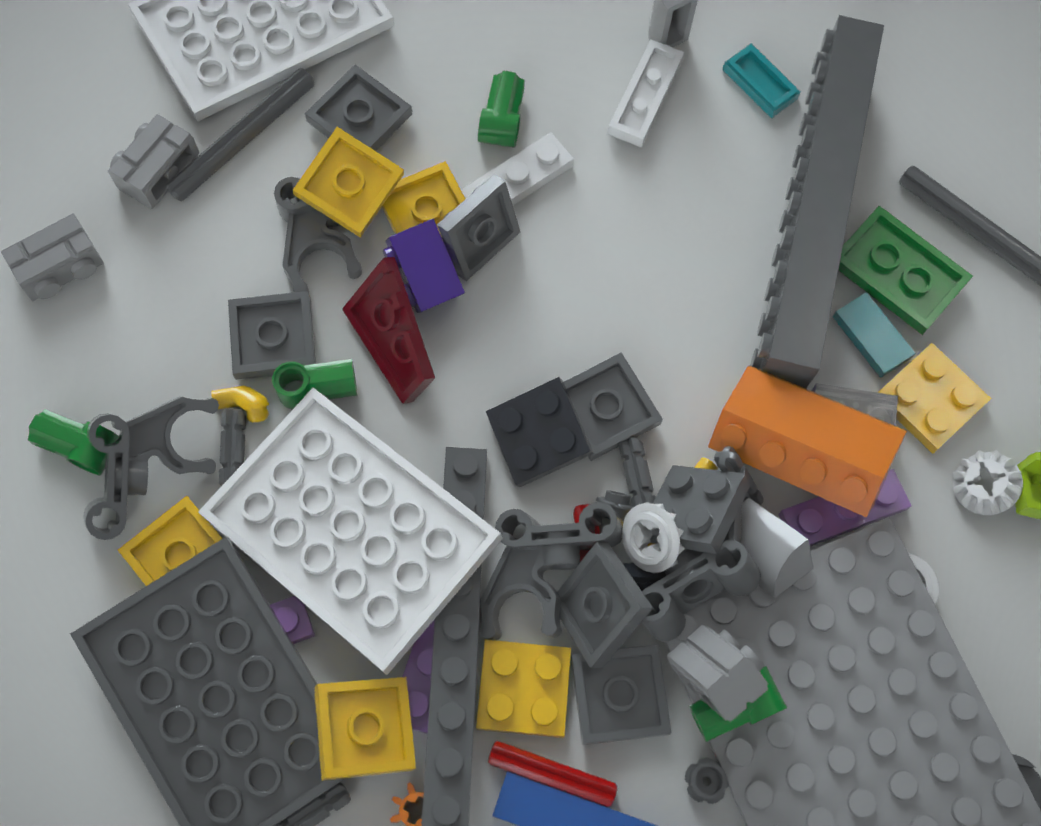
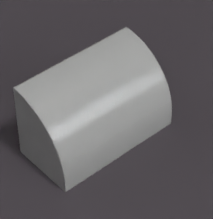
M654 0L648 30L649 40L652 39L670 47H675L687 41L698 0Z
M748 498L742 502L741 544L745 546L761 573L759 586L776 598L814 569L809 541L805 536L752 499Z

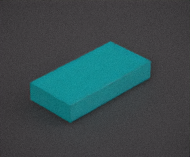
M752 43L724 62L722 70L771 119L798 100L801 91Z
M867 292L835 311L832 316L880 378L907 362L916 354Z

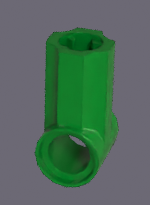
M502 71L500 74L493 75L487 107L482 109L480 115L478 142L511 148L516 147L521 118L519 111L525 89V80L517 76L515 72Z
M352 359L304 366L298 362L288 361L279 365L272 375V383L280 402L291 410L295 408L312 388L329 400L357 396L356 377ZM298 380L303 382L298 390H284L291 381Z
M46 409L34 416L29 425V436L27 438L31 444L63 456L71 464L89 473L101 476L105 470L106 453L94 448L87 437V428L90 422L87 421L84 425ZM101 425L96 430V436L103 438L105 445L114 443L119 437L116 433Z
M767 666L762 668L760 673L768 683V690L753 703L748 701L746 703L747 708L732 721L722 718L702 699L689 705L696 725L705 742L748 722L752 725L787 709Z

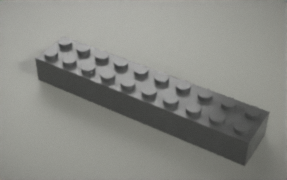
M839 15L833 30L826 29L821 50L816 53L811 74L815 75L814 83H810L805 104L809 105L808 113H804L798 135L803 137L801 145H798L792 162V167L796 168L794 177L790 178L785 200H789L788 209L784 210L778 230V233L783 235L781 243L776 245L771 266L776 267L774 277L769 279L764 301L769 303L766 313H762L757 331V336L762 338L759 349L755 348L750 364L752 367L807 389L820 370L884 25Z

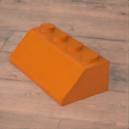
M749 365L723 407L708 447L718 452L722 451L726 446L733 447L743 463L867 517L875 505L907 431Z

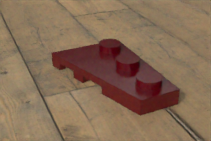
M385 257L366 278L342 310L401 403L405 404L414 402L435 379V375L395 257Z

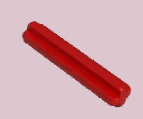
M495 741L492 745L488 757V763L491 766L605 807H610L614 803L618 785L614 782L500 741Z

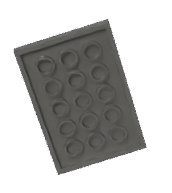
M229 538L221 539L70 633L180 826H274L345 779L322 781L314 691L317 682Z

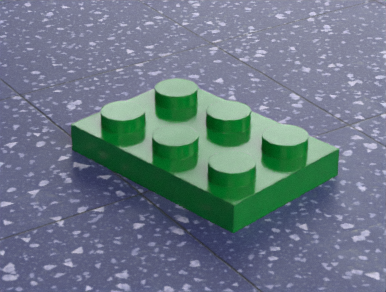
M880 205L844 243L838 271L921 335L928 330L973 277V275Z

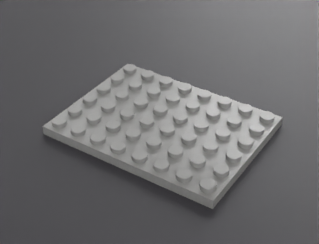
M890 517L811 550L814 569L776 598L759 585L752 593L745 596H734L724 589L684 614L686 623L682 633L676 639L664 641L670 653L680 643H687V637L701 625L710 627L718 634L726 630L738 642L741 648L745 645L748 646L759 657L764 667L767 666L787 706V709L752 725L748 722L709 740L718 764L726 774L729 789L746 826H1041V810ZM683 683L692 704L701 699Z

